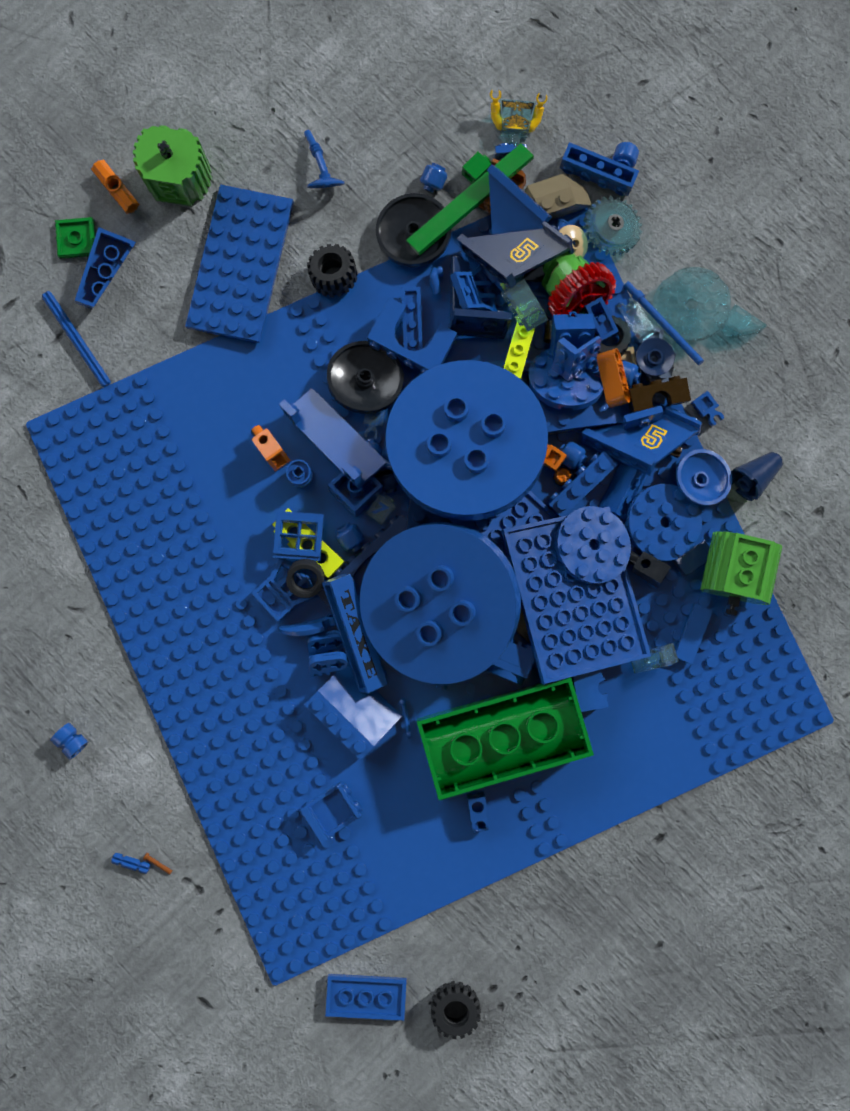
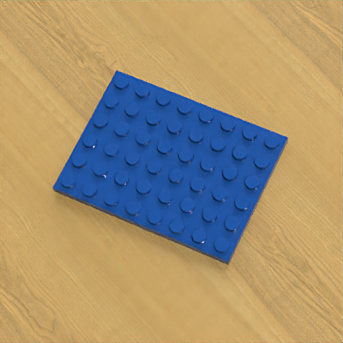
M605 507V508H604V509L610 511V507ZM567 516L501 530L508 560L518 581L521 608L542 684L651 657L627 568L625 567L620 575L606 583L586 584L570 576L562 562H559L555 550V536L560 523ZM590 540V548L596 550L598 548L597 544Z

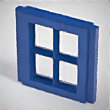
M277 511L273 558L320 561L324 514ZM283 522L298 523L297 534L282 533ZM301 525H316L315 535L301 534ZM282 537L296 538V549L282 548ZM300 538L315 539L314 550L300 549Z

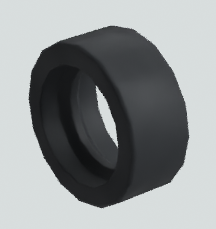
M311 559L295 561L290 566L286 577L290 592L300 598L316 596L321 591L322 582H324L322 567ZM300 569L312 570L317 576V582L313 587L302 588L294 581L295 573Z

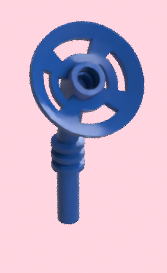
M306 130L304 135L321 172L319 179L309 183L307 188H327L344 185V181L331 178L320 144L315 141L311 131Z

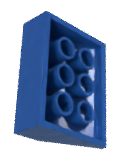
M349 663L345 669L337 671L304 704L359 760L402 717L376 690L370 693L359 692Z

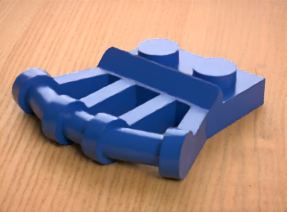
M481 265L471 272H454L450 275L462 309L498 311L495 304L496 295L491 290L492 284L483 274ZM476 275L479 281H475L473 276ZM478 289L484 290V293H479Z
M284 558L278 559L270 577L252 592L254 597L277 622L296 605L319 597L316 595L311 598L292 600L290 597L293 593L290 590L286 593L281 588L286 583L287 575L278 583L275 581V578L282 566L289 569L293 564ZM301 569L295 573L300 579L297 583L298 586L302 587L304 585L305 588L313 587L310 580L311 577L308 574L306 575Z

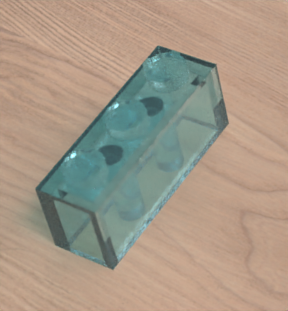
M523 276L515 279L516 285L511 289L504 283H501L500 285L503 289L501 295L506 303L510 302L508 307L512 314L517 313L515 319L519 326L524 325L528 332L548 319Z

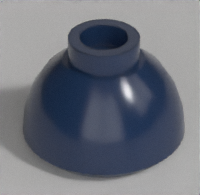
M385 470L376 474L375 478L383 485L386 493L397 491L398 482L392 470Z

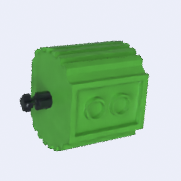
M164 125L159 127L151 126L148 129L144 128L141 131L142 136L138 135L137 137L138 143H134L136 150H133L135 157L133 162L149 192L152 193L156 201L193 207L195 201H201L204 198L203 194H207V187L211 185L209 180H212L210 164L198 137L193 136L191 132L182 128L175 130Z
M713 532L700 590L728 598L727 605L730 606V609H726L725 613L731 616L737 615L738 611L735 610V607H739L740 601L770 605L783 546L774 541L740 533Z

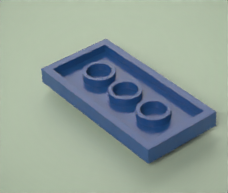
M328 974L325 1016L404 1021L407 978Z

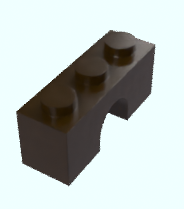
M680 376L668 378L669 381L662 382L659 379L651 381L650 385L643 386L642 383L631 385V389H629L630 402L628 403L630 413L653 408L652 397L655 393L664 395L668 406L691 401L687 378L681 379Z

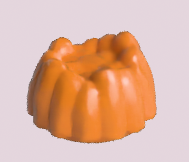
M562 467L555 471L553 479L555 483L563 486L571 479L572 475L570 470Z

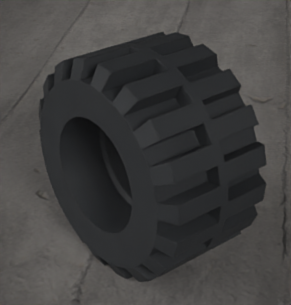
M327 244V247H319L320 250H315L313 252L314 255L309 257L310 262H307V271L313 287L318 293H322L323 296L329 295L334 297V295H338L340 297L344 292L347 294L349 288L352 289L354 283L357 282L358 275L351 252L344 246L340 247L339 244L334 246ZM330 268H340L334 274H324Z
M451 981V985L445 983L442 989L439 987L436 990V995H433L431 1002V1019H433L434 1027L437 1026V1031L440 1034L444 1032V1037L447 1038L449 1035H452V1039H456V1036H460L462 1039L465 1038L466 1033L471 1035L472 1029L476 1030L478 1027L477 1022H480L481 1019L480 1003L476 992L471 990L468 984L464 986L463 982L460 981L459 984H455V981ZM453 1001H459L467 1006V1011L460 1018H450L444 1013L446 1005Z

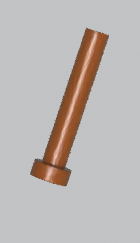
M149 853L145 854L143 857L144 861L147 860L169 875L173 870L149 856Z

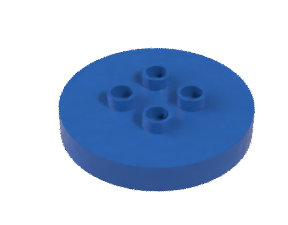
M474 360L444 363L425 371L412 380L395 401L386 428V448L389 462L402 490L417 505L430 513L460 521L490 518L507 511L520 502L530 492L540 476L548 444L546 418L532 390L510 371L491 363Z
M433 522L415 526L395 535L376 552L363 576L360 590V612L363 626L373 647L394 669L421 682L452 684L479 675L488 669L507 649L519 623L521 597L518 581L510 562L490 539L478 531L460 524Z

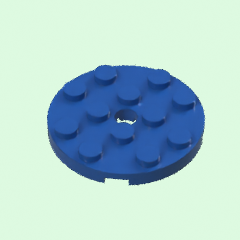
M551 348L538 354L530 364L528 371L529 387L541 402L550 407L560 410L561 407L572 408V411L584 409L594 404L603 393L604 389L597 362L591 369L588 368L579 377L573 378L569 382L552 369Z
M657 484L650 486L633 499L628 509L627 531L633 545L641 553L644 551L661 561L675 560L694 548L699 540L702 530V516L699 506L689 501L676 485ZM663 517L668 518V527L666 528L660 523Z
M587 506L573 511L562 520L555 536V550L559 562H562L570 576L586 584L606 583L620 575L628 564L631 553L629 534L621 520L604 508ZM590 540L597 544L598 548L596 550L590 548Z

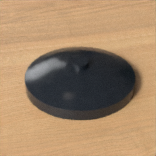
M420 193L404 194L391 200L380 212L376 223V237L384 255L392 262L405 267H420L438 259L449 245L451 229L420 256L409 246L406 240L438 214L444 206L433 197Z
M368 341L352 342L341 347L332 356L328 364L326 377L328 389L337 403L349 411L360 414H373L390 407L400 395L404 380L403 369L398 358L396 360L386 355L387 352L371 348Z

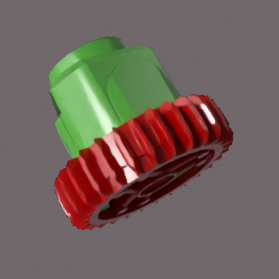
M566 252L545 263L543 267L545 276L542 280V286L550 295L548 309L552 316L569 314L572 311L577 314H585V305L599 297H602L605 304L608 305V300L612 299V294L615 293L616 280L612 272L599 262H591L589 264L581 255L577 256L575 253L570 254Z

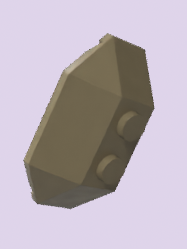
M564 174L528 185L524 191L552 216L550 220L592 206L586 188Z

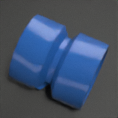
M297 459L288 464L286 476L292 485L304 488L312 482L313 471L308 463Z
M70 722L61 727L50 739L57 748H62V753L69 760L79 754L89 743L82 734H76L77 729Z

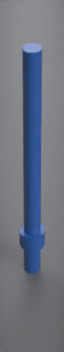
M627 281L623 287L632 295V299L637 304L639 303L698 366L704 362L702 357L645 299L642 291L637 290Z

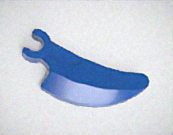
M330 613L320 619L292 625H282L279 627V632L289 636H306L325 631V627L335 626L336 622L333 614Z

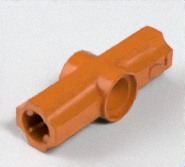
M105 160L95 162L91 168L92 172L125 213L129 214L137 210L140 204ZM114 185H119L116 189H112Z

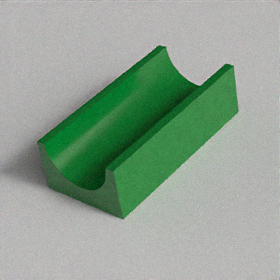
M571 677L546 684L538 683L417 718V725L439 800L594 755Z

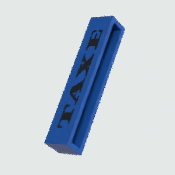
M341 574L322 582L359 692L370 693L387 685V675L380 663L381 657L373 647L363 626L360 612V597L355 589L356 583L354 578L351 577V574Z

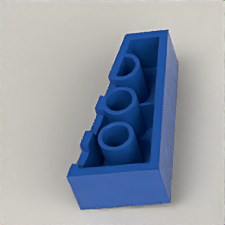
M98 227L74 303L93 310L136 242Z

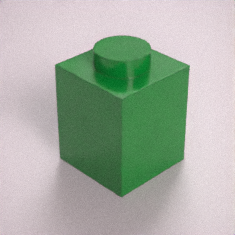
M477 152L462 166V175L473 184L487 172L491 166L490 159L486 155Z

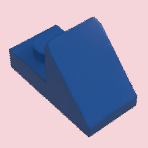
M602 297L584 306L585 314L593 315L595 332L597 336L602 338L601 341L619 332Z

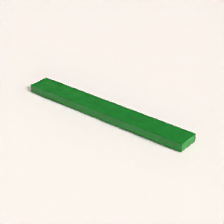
M520 143L494 166L511 179L534 159V155ZM487 171L406 240L419 256L490 196L489 172Z

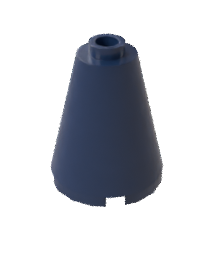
M769 452L734 468L731 471L732 485L735 483L738 488L735 491L748 501L760 498L782 468V457L777 453Z

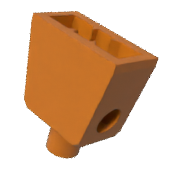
M260 425L252 428L251 433L254 437L251 440L275 472L291 461L267 428L263 430Z

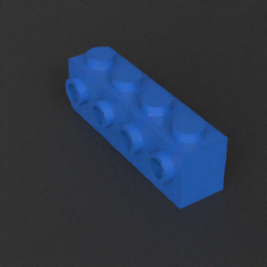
M570 142L560 164V169L566 174L577 175L584 181L594 182L604 189L609 188L621 196H629L639 173V170Z
M605 451L601 455L596 453L589 460L591 464L587 468L583 466L575 473L578 476L573 481L569 479L562 486L564 490L560 494L555 492L548 499L550 503L547 507L558 517L565 516L617 466Z

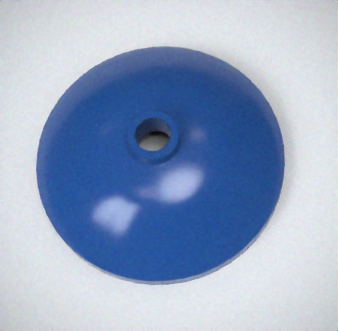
M706 449L691 451L680 460L676 469V481L681 493L695 504L702 506L717 504L728 495L731 489L732 475L726 461L713 451Z

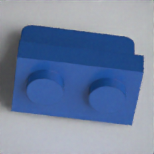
M596 336L577 349L563 337L557 343L552 369L568 382L573 378L579 377L583 371L588 368L591 369L596 364L602 338Z

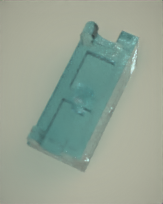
M629 298V304L624 305L620 303L617 307L639 342L657 331L639 303L635 302L633 298Z

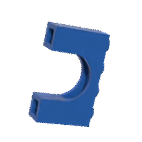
M389 297L367 337L368 343H370L369 346L377 351L381 349L387 352L386 355L392 359H401L404 361V365L410 368L416 367L421 370V373L443 364L457 338V332L440 324L431 342L425 348L417 351L403 348L397 342L395 333L406 313V306Z

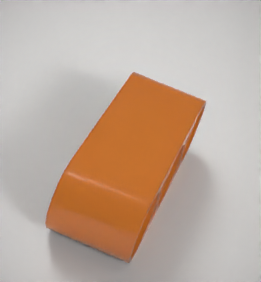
M615 348L597 354L598 368L608 406L613 408L629 403L630 393L619 350Z

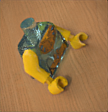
M499 89L498 97L493 98V91L491 90L489 93L490 98L493 100L491 103V119L495 127L501 131V136L509 137V145L514 144V146H518L520 138L526 139L528 133L534 132L541 123L544 111L543 104L547 102L548 96L546 94L545 101L541 102L538 99L540 95L538 93L536 97L538 104L536 105V102L500 99L502 94Z

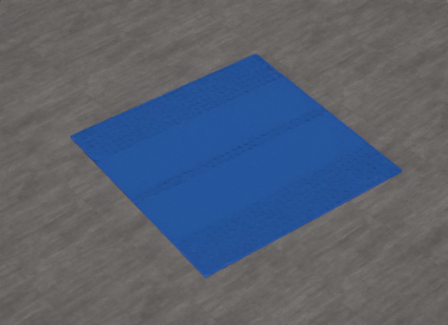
M588 208L548 221L549 225L556 226V220L563 219L568 222V225H575L581 228L588 241V249L584 259L589 264L591 262L604 264L612 272L616 280V288L614 289L615 293L612 294V299L608 300V305L606 306L611 316L622 318L630 327L631 341L629 347L634 348L636 358V352L643 336L644 324L628 291L623 287L624 283ZM491 214L452 231L447 249L438 259L430 264L420 267H405L388 260L358 273L357 282L354 283L352 289L349 288L347 294L344 292L340 297L338 295L330 297L329 295L323 296L322 293L316 292L267 314L260 343L220 335L26 423L30 436L273 985L285 982L828 726L834 721L774 594L772 593L770 605L740 601L739 607H735V610L738 611L737 615H727L725 611L730 609V606L727 605L728 598L700 590L706 563L683 577L673 563V560L662 561L671 566L659 588L632 572V564L628 562L626 566L651 657L602 669V675L605 677V680L599 683L598 691L601 694H608L606 696L608 707L581 712L593 750V756L442 800L438 799L417 725V718L541 683L535 660L527 679H524L522 685L485 670L471 679L446 684V690L437 689L436 684L412 679L394 669L381 658L380 663L386 672L388 684L376 691L402 717L361 760L304 705L337 671L331 672L330 675L323 674V676L316 675L311 677L307 637L309 635L289 636L281 634L279 627L320 619L332 613V611L320 597L296 605L277 622L252 594L258 586L270 577L279 559L273 558L275 527L272 524L276 521L277 511H286L289 508L292 512L324 514L322 541L345 561L341 567L343 570L348 566L346 562L353 555L357 557L362 551L360 549L355 552L352 550L344 551L336 540L337 529L348 522L356 524L364 535V541L361 543L363 547L368 541L372 543L376 539L375 535L382 528L386 530L390 526L389 521L396 515L398 517L403 515L407 519L410 498L399 484L396 487L397 491L392 493H386L383 489V493L355 518L329 492L328 484L341 471L283 413L279 404L284 399L289 404L295 403L310 389H314L364 440H375L381 446L383 452L386 447L387 422L394 403L387 409L373 414H360L345 409L337 403L328 389L326 378L328 364L332 356L341 347L352 342L368 341L367 337L388 298L390 297L402 304L401 287H420L422 344L424 347L437 331L439 325L450 315V263L452 257H463V260L470 263V272L480 266V264L461 250L457 238L461 234L467 238L492 235ZM441 266L444 275L438 278L442 292L433 294L429 282L431 269ZM483 272V274L485 275V277L487 278V280L490 281V282H492V281L486 276V274ZM474 275V280L479 281L476 275ZM522 279L523 282L521 284L516 283L515 285L550 296L543 288L542 282ZM495 284L491 287L492 293L496 295V309L512 313V321L505 338L457 336L443 364L460 360L482 362L506 361L520 313L519 308L509 306L513 290L512 292L508 291L509 294L504 296ZM478 289L479 293H484V290ZM547 309V312H546L547 317L553 318V316H552V314L550 313L549 309ZM540 314L526 358V366H530L538 354L550 349V344L544 342L547 321H541ZM402 318L395 337L397 342L404 348ZM615 333L601 342L605 346H614L618 343L619 336ZM398 358L404 374L402 392L412 380L422 373L416 367L410 368L404 365V361ZM642 371L639 383L647 386L649 381H646V373ZM522 372L521 380L529 387L528 373ZM666 399L664 404L652 402L653 407L662 406L663 414H665L666 407H670L687 415L682 404L668 406ZM260 425L263 430L267 428L291 461L300 459L308 463L313 471L312 482L304 488L292 485L286 476V468L290 462L275 472L251 440L254 437L251 433L252 428ZM583 431L548 436V445H553L557 449L569 442H574L584 448L587 460L583 466L586 468L591 464L589 460L596 453L602 454L582 444ZM697 435L692 436L679 446L682 447V453L679 458L668 455L657 463L651 475H648L641 491L657 484L678 486L676 469L680 460L691 451L703 449ZM613 459L617 466L565 516L582 507H599L621 462ZM563 464L559 466V468L563 467L570 470L572 481L578 477L575 474L579 470L578 468L571 470ZM543 465L540 476L530 491L547 506L550 503L548 499L555 492L560 494L564 489L561 485L555 483L553 479L555 471ZM383 467L376 474L389 469ZM727 497L714 505H698L702 516V530L696 545L705 540L710 547L713 532L725 531L744 534ZM379 501L388 507V509H385L375 514L372 512L382 508V506L378 504ZM665 517L660 521L664 528L668 527V518ZM306 524L314 533H316V525ZM292 527L289 533L297 534V527ZM283 537L281 547L290 548L287 545L290 541ZM306 540L303 543V549L310 550L313 546L311 540ZM634 547L633 552L641 556L642 553ZM321 553L320 561L317 562L320 564L324 563L327 559L326 554ZM374 555L361 565L353 577L356 583L355 589L359 597L364 573ZM286 559L292 563L298 561L297 559ZM645 563L641 564V566H642L643 568H648V567H649V566H648L647 564H645ZM282 566L275 581L278 583L284 578L289 569ZM301 569L306 575L308 574L311 577L310 580L314 586L317 582L316 574L312 570ZM294 575V581L297 584L300 579ZM286 582L281 588L287 593L289 588ZM293 594L290 598L296 600L300 597ZM696 603L713 610L693 664H689L673 657L692 607ZM337 625L327 626L324 630L332 631L338 630ZM515 632L513 639L531 646L528 641ZM344 646L339 649L329 650V653L344 652L346 654ZM402 698L407 701L405 706L411 739L407 738L402 706L399 704V700ZM339 782H342L343 785L347 784L352 792L350 796L353 801L357 800L363 809L361 811L362 816L330 836L328 840L321 844L300 809ZM484 792L489 830L473 832L467 794Z

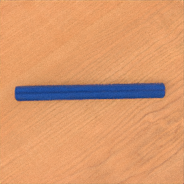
M50 291L42 294L43 300L102 387L108 386L111 383L110 379Z

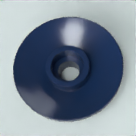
M661 338L645 340L636 352L638 367L644 373L651 376H660L668 372L673 366L675 359L672 346ZM651 356H655L657 361L653 362Z

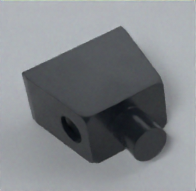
M633 551L630 553L628 562L633 565L632 572L659 588L671 566L644 551L641 556ZM645 563V564H647L649 567H648V568H643V567L641 566V564Z

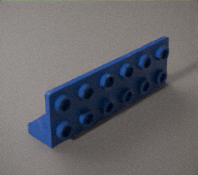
M310 389L295 403L289 404L284 399L279 404L283 413L358 489L387 464L386 460L314 389Z

